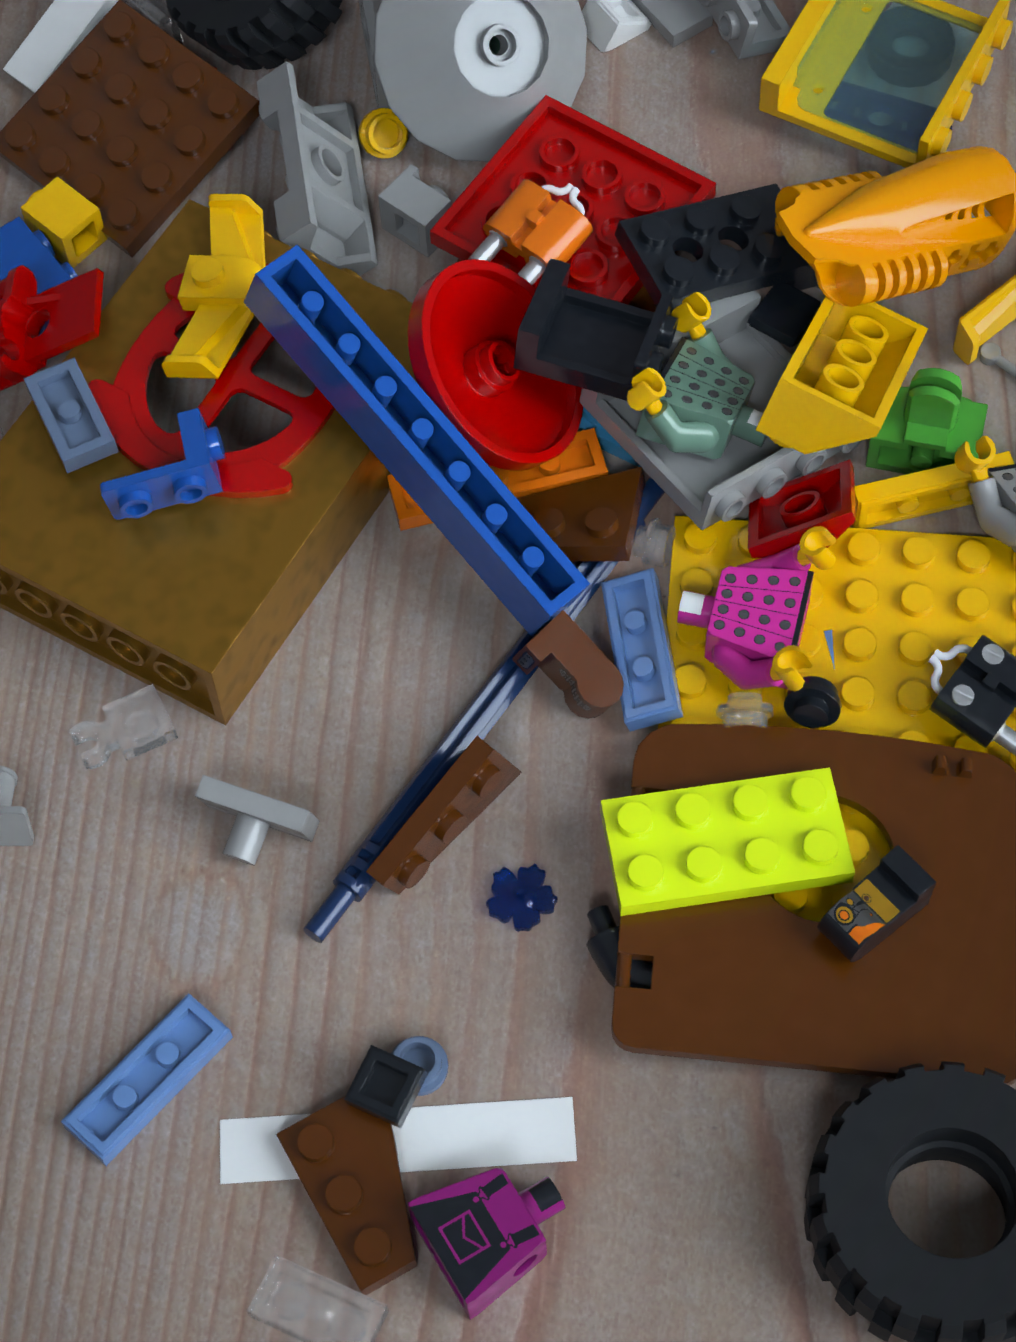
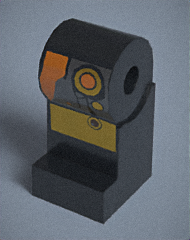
M897 845L881 859L878 867L853 887L852 892L845 895L831 907L820 920L817 928L851 963L856 962L928 905L937 882Z

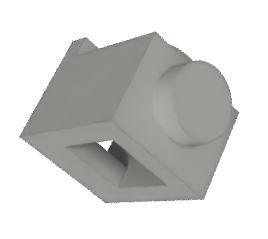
M410 164L378 196L381 225L383 229L424 256L429 257L438 248L431 244L430 230L450 208L452 202L439 187L435 185L428 186L422 182L419 176V169Z

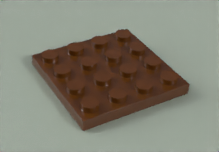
M119 0L0 131V156L42 189L58 176L100 209L104 224L101 231L108 240L133 258L260 116V103L257 98L125 2Z

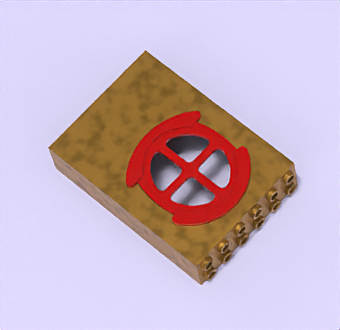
M189 199L101 311L99 337L72 348L62 361L64 362L75 357L115 439L119 452L67 473L33 400L0 441V608L226 726L388 494L387 475L391 473L317 387L311 395L300 397L252 373L255 364L275 339L265 326L260 323L238 354L228 361L219 379H215L214 386L197 408H199L209 428L229 399L237 393H244L290 415L293 418L290 425L274 437L258 445L243 450L225 452V459L217 461L223 492L206 496L203 500L196 503H179L153 510L148 515L140 518L114 519L101 496L100 484L102 482L186 460L180 430L175 433H168L158 427L153 420L147 404V382L155 360L172 353L179 341L176 333L191 320L195 311H183L178 299L189 255H211L210 207H205ZM264 230L265 264L267 266L293 247L274 239L271 234ZM301 248L416 381L409 356L407 334L412 302L395 290H384L363 280L354 271L347 268L339 269L319 260L309 250Z

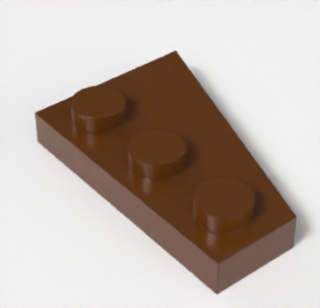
M476 736L366 872L382 886L397 894H400L405 888H412L424 877L430 863L522 772L479 736Z
M344 1096L276 1135L364 1297L418 1265L392 1124L348 1105L344 1100Z

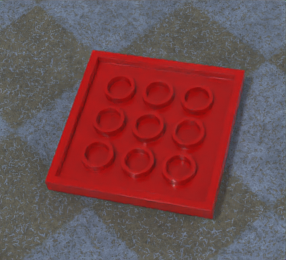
M545 95L430 230L431 244L460 260H468L488 237L483 229V225L523 180H530L539 186L553 185L558 188H563L570 183L580 190L577 200L583 205L585 209L584 216L591 223L593 232L566 262L571 264L568 288L628 305L643 287V283L614 235L619 221L713 199L716 194V183ZM550 193L552 200L556 203L561 199L571 205L569 194L557 196ZM503 249L490 261L502 265L517 274L526 265L524 257L518 255L515 258ZM543 275L532 285L534 288L537 289Z

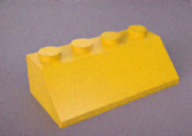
M825 296L784 370L755 430L768 436L775 444L784 448H793L803 454L877 437L928 328L876 302L849 307L839 305Z

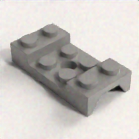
M286 61L256 81L261 119L271 130H277L281 133L279 141L284 154L285 182L289 189L287 193L274 200L277 237L279 241L291 247L298 244L299 247L312 252L319 260L339 269L347 268L361 276L376 267L378 261L353 108L347 102L312 107L300 99L297 94L293 65Z

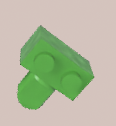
M941 368L918 370L911 380L910 387H900L877 437L870 438L866 467L910 474L954 464L955 453L965 441L969 443L972 455L978 458L976 441L983 435L988 404L973 402L968 398L962 397L961 380L959 376Z

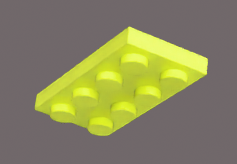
M830 767L605 799L600 802V813L620 916L850 883L854 879L855 869Z

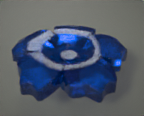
M534 864L529 868L520 867L517 871V878L506 867H503L499 872L493 873L494 882L491 886V891L495 897L486 901L489 916L498 919L504 924L508 923L513 917L514 929L519 932L530 931L535 925H538L541 922L540 914L553 913L558 898L552 893L551 886H543L546 877L545 870L539 869Z

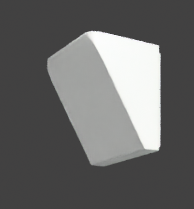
M587 0L582 10L587 27V37L601 52L613 50L649 30L652 24L631 0Z

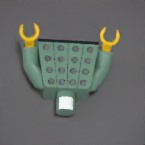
M695 292L683 299L682 304L674 308L671 316L679 318L676 330L683 333L689 332L691 337L688 339L681 338L661 374L653 368H646L632 378L633 388L628 391L627 402L634 410H643L636 436L666 445L674 453H693L714 460L722 457L733 435L759 447L763 446L767 436L755 430L763 412L747 406L755 380L751 374L736 367L724 355L712 330L704 328L702 323L710 318L711 306L703 294Z

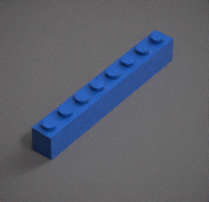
M295 245L255 274L244 300L246 306L531 637L534 636L562 610L567 609L590 585L588 580L299 245Z

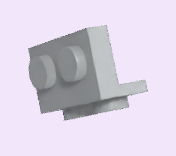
M699 0L704 7H707L718 25L721 37L729 43L738 59L777 52L791 30L773 0Z

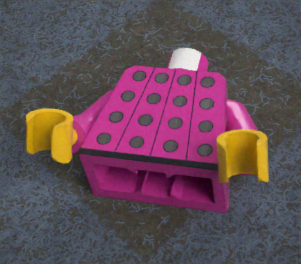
M814 526L803 534L798 545L776 554L738 565L737 567L728 566L723 568L716 596L683 591L677 623L707 629L705 658L709 662L714 663V666L740 689L750 690L777 686L794 692L799 691L805 681L797 670L802 668L809 669L813 665L799 647L810 601L814 574L813 571L808 570L811 567V563L821 570H828L834 566L836 556L826 546L835 544L836 538L826 528Z

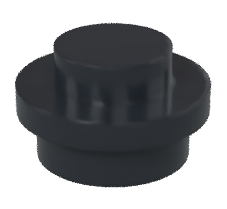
M817 676L803 677L805 683L799 691H787L784 700V710L793 721L804 727H826L836 722L840 716L842 704L838 691L834 684L827 679Z

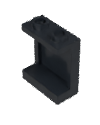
M550 258L518 329L513 368L627 401L628 391L633 388L631 381L634 376L646 368H653L660 374L664 354L659 353L661 347L670 349L679 318L670 316L674 296L663 293L656 311L652 312L568 288L571 264Z

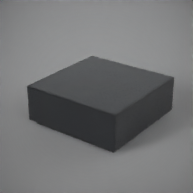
M371 1045L344 1100L348 1105L398 1128H402L428 1074L424 1068Z

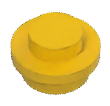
M377 108L370 111L364 116L359 126V140L363 149L376 158L388 159L398 155L404 149L408 140V129L389 108Z

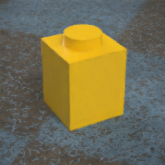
M58 176L43 189L35 191L28 201L20 207L25 224L32 232L38 229L42 231L54 250V257L61 263L68 262L73 268L107 240V237L101 231L104 224L100 209Z

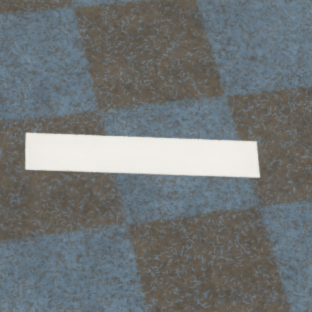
M573 1097L411 1107L402 1128L392 1125L400 1172L577 1161ZM311 1114L220 1120V1184L299 1179L276 1134Z

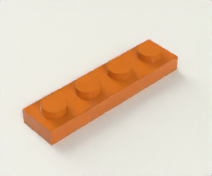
M595 428L578 431L573 441L560 455L532 469L510 471L488 465L516 498L608 475V469ZM392 474L387 475L388 488L400 531L433 524Z

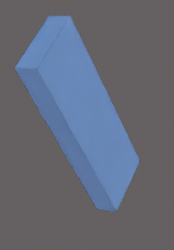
M650 568L601 582L614 664L621 673L624 683L620 700L625 725L631 732L682 718L683 711L660 584L655 570Z
M188 993L61 1120V1123L68 1132L107 1166L233 1038L231 1030Z

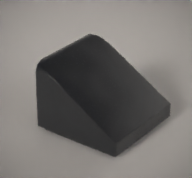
M787 283L774 285L750 315L747 323L750 324L749 326L780 343L793 347L802 340L821 302Z

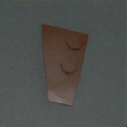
M642 467L517 499L571 562L629 561L645 486V478Z

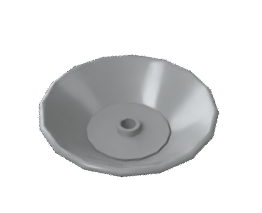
M382 0L375 15L373 63L388 107L417 141L454 160L489 162L545 95L569 107L572 106L585 76L587 27L578 0ZM493 36H496L500 41V50L496 55L489 48V42Z

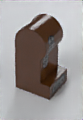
M564 610L512 658L526 675L538 666L564 692L567 706L579 717L589 719L600 716L613 706L623 693V678L617 667Z

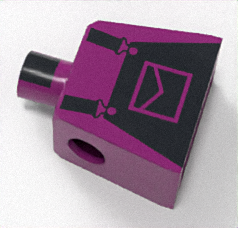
M502 1168L491 1169L408 1202L412 1223L470 1320L479 1315L547 1255L546 1239L538 1225L566 1208L559 1191L548 1176L518 1193Z

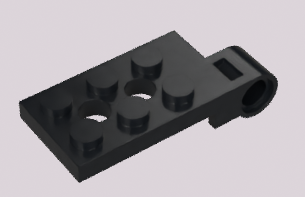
M777 184L621 220L614 234L655 306H658L663 293L674 296L671 312L682 304L683 299L695 292L703 294L709 302L786 282L799 290L816 286L819 288L815 271L809 263L788 243L785 236L778 237L776 235L775 217L777 216L775 201L780 192ZM719 240L733 241L737 243L742 250L737 251L731 246L722 245ZM686 251L692 254L697 261L691 262L685 257L677 256L674 252Z

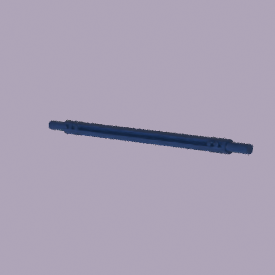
M649 477L644 486L633 543L646 527L644 519L665 493L651 477ZM619 561L577 562L576 568L588 580L590 585L564 610L573 621L601 586V582L605 581ZM526 630L334 878L333 884L335 888L303 928L304 932L311 939L322 943L352 902H360L376 882L366 872L367 869L475 737L479 736L484 740L538 669V666H536L526 675L512 658L539 632L531 637Z

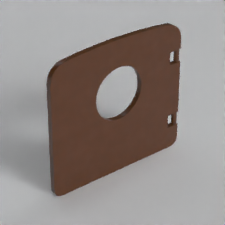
M670 724L650 732L638 745L633 760L630 796L830 767L838 803L854 808L868 817L881 830L889 844L890 850L899 845L937 883L928 905L868 954L852 963L818 930L819 922L793 914L781 906L770 894L620 916L611 1023L612 1037L620 1048L638 1054L874 1077L880 1076L895 1079L899 1068L920 1063L924 1066L925 1071L939 1070L942 1061L964 1063V1071L983 1075L985 1068L1006 1075L1004 1084L1010 1086L1015 1083L1016 772L1010 765L988 753L877 735L779 726ZM632 960L652 961L650 989L630 987Z

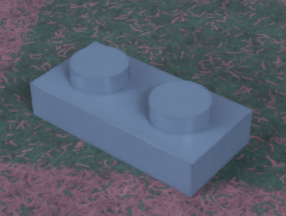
M75 357L23 378L67 473L119 452L115 439Z

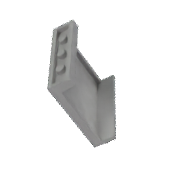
M751 291L712 301L710 303L711 316L702 325L705 329L710 328L724 355L736 367L753 376L755 385L747 406L764 413L792 355L777 340L754 329L747 323L750 315L760 303L761 295L759 293ZM676 330L670 349L660 348L659 353L664 354L660 374L681 338L688 339L691 337L689 332L683 333ZM582 388L579 400L582 406L701 530L720 520L723 522L732 520L749 503L760 497L765 499L772 497L781 490L786 482L800 474L805 476L815 472L828 458L841 451L849 453L863 441L803 454L793 448H784L775 444L768 436L763 446L759 447L733 435L722 457L713 460L693 453H674L666 445L636 436L643 410H634L625 400Z

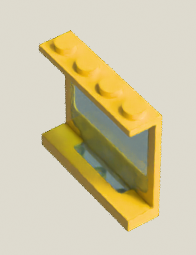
M808 0L761 77L759 110L905 168L946 152L952 137L951 125L954 120L959 122L964 120L972 102L973 93H971L973 86L975 84L980 86L984 84L993 63L991 54L995 48L1003 50L1013 28V21L1007 19L1011 0H999L989 18L942 0Z

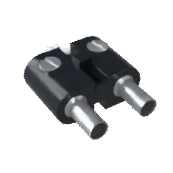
M984 634L973 648L968 645L959 644L948 652H941L937 649L928 661L934 667V672L931 676V686L938 694L929 710L985 749L990 742L995 741L1016 756V731L1006 725L1007 718L1016 707V656ZM958 653L968 654L943 688L939 683L942 674L940 660L947 661L953 659Z

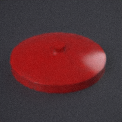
M478 259L463 260L446 267L429 278L414 298L410 309L407 331L408 349L413 373L419 386L488 465L510 471L532 469L560 455L573 441L582 418L583 406L579 402L582 388L513 368L518 329L536 288L514 271L497 263Z

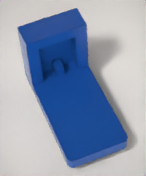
M199 408L177 413L186 460L100 484L101 496L114 519L140 518L148 515L153 510L179 503H196L203 500L206 496L223 492L217 464L218 460L225 459L223 442L217 426L207 427Z

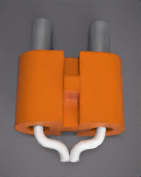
M523 180L483 225V229L488 237L468 260L491 261L501 249L515 258L520 255L524 257L526 265L518 275L533 285L543 275L550 258L567 262L593 232L591 223L584 216L585 209L577 200L580 190L570 183L563 188H558L553 185L539 186L530 180ZM550 193L557 196L569 194L571 205L561 199L556 203L552 200Z

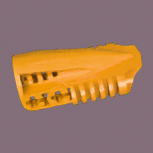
M974 146L940 153L887 176H881L878 172L870 170L832 179L828 178L805 184L791 185L782 188L777 195L775 201L777 216L775 217V232L778 237L785 236L788 243L809 263L815 271L820 290L827 298L839 305L855 307L941 287L946 281L947 276L985 267L1004 250L1016 229V173L1007 158L994 148ZM984 207L991 216H985Z

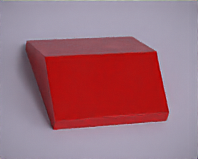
M849 459L788 481L772 497L767 499L760 497L749 503L748 551L751 557L764 558L798 545L803 534L814 526L826 528L837 540L856 521L854 467L851 460Z

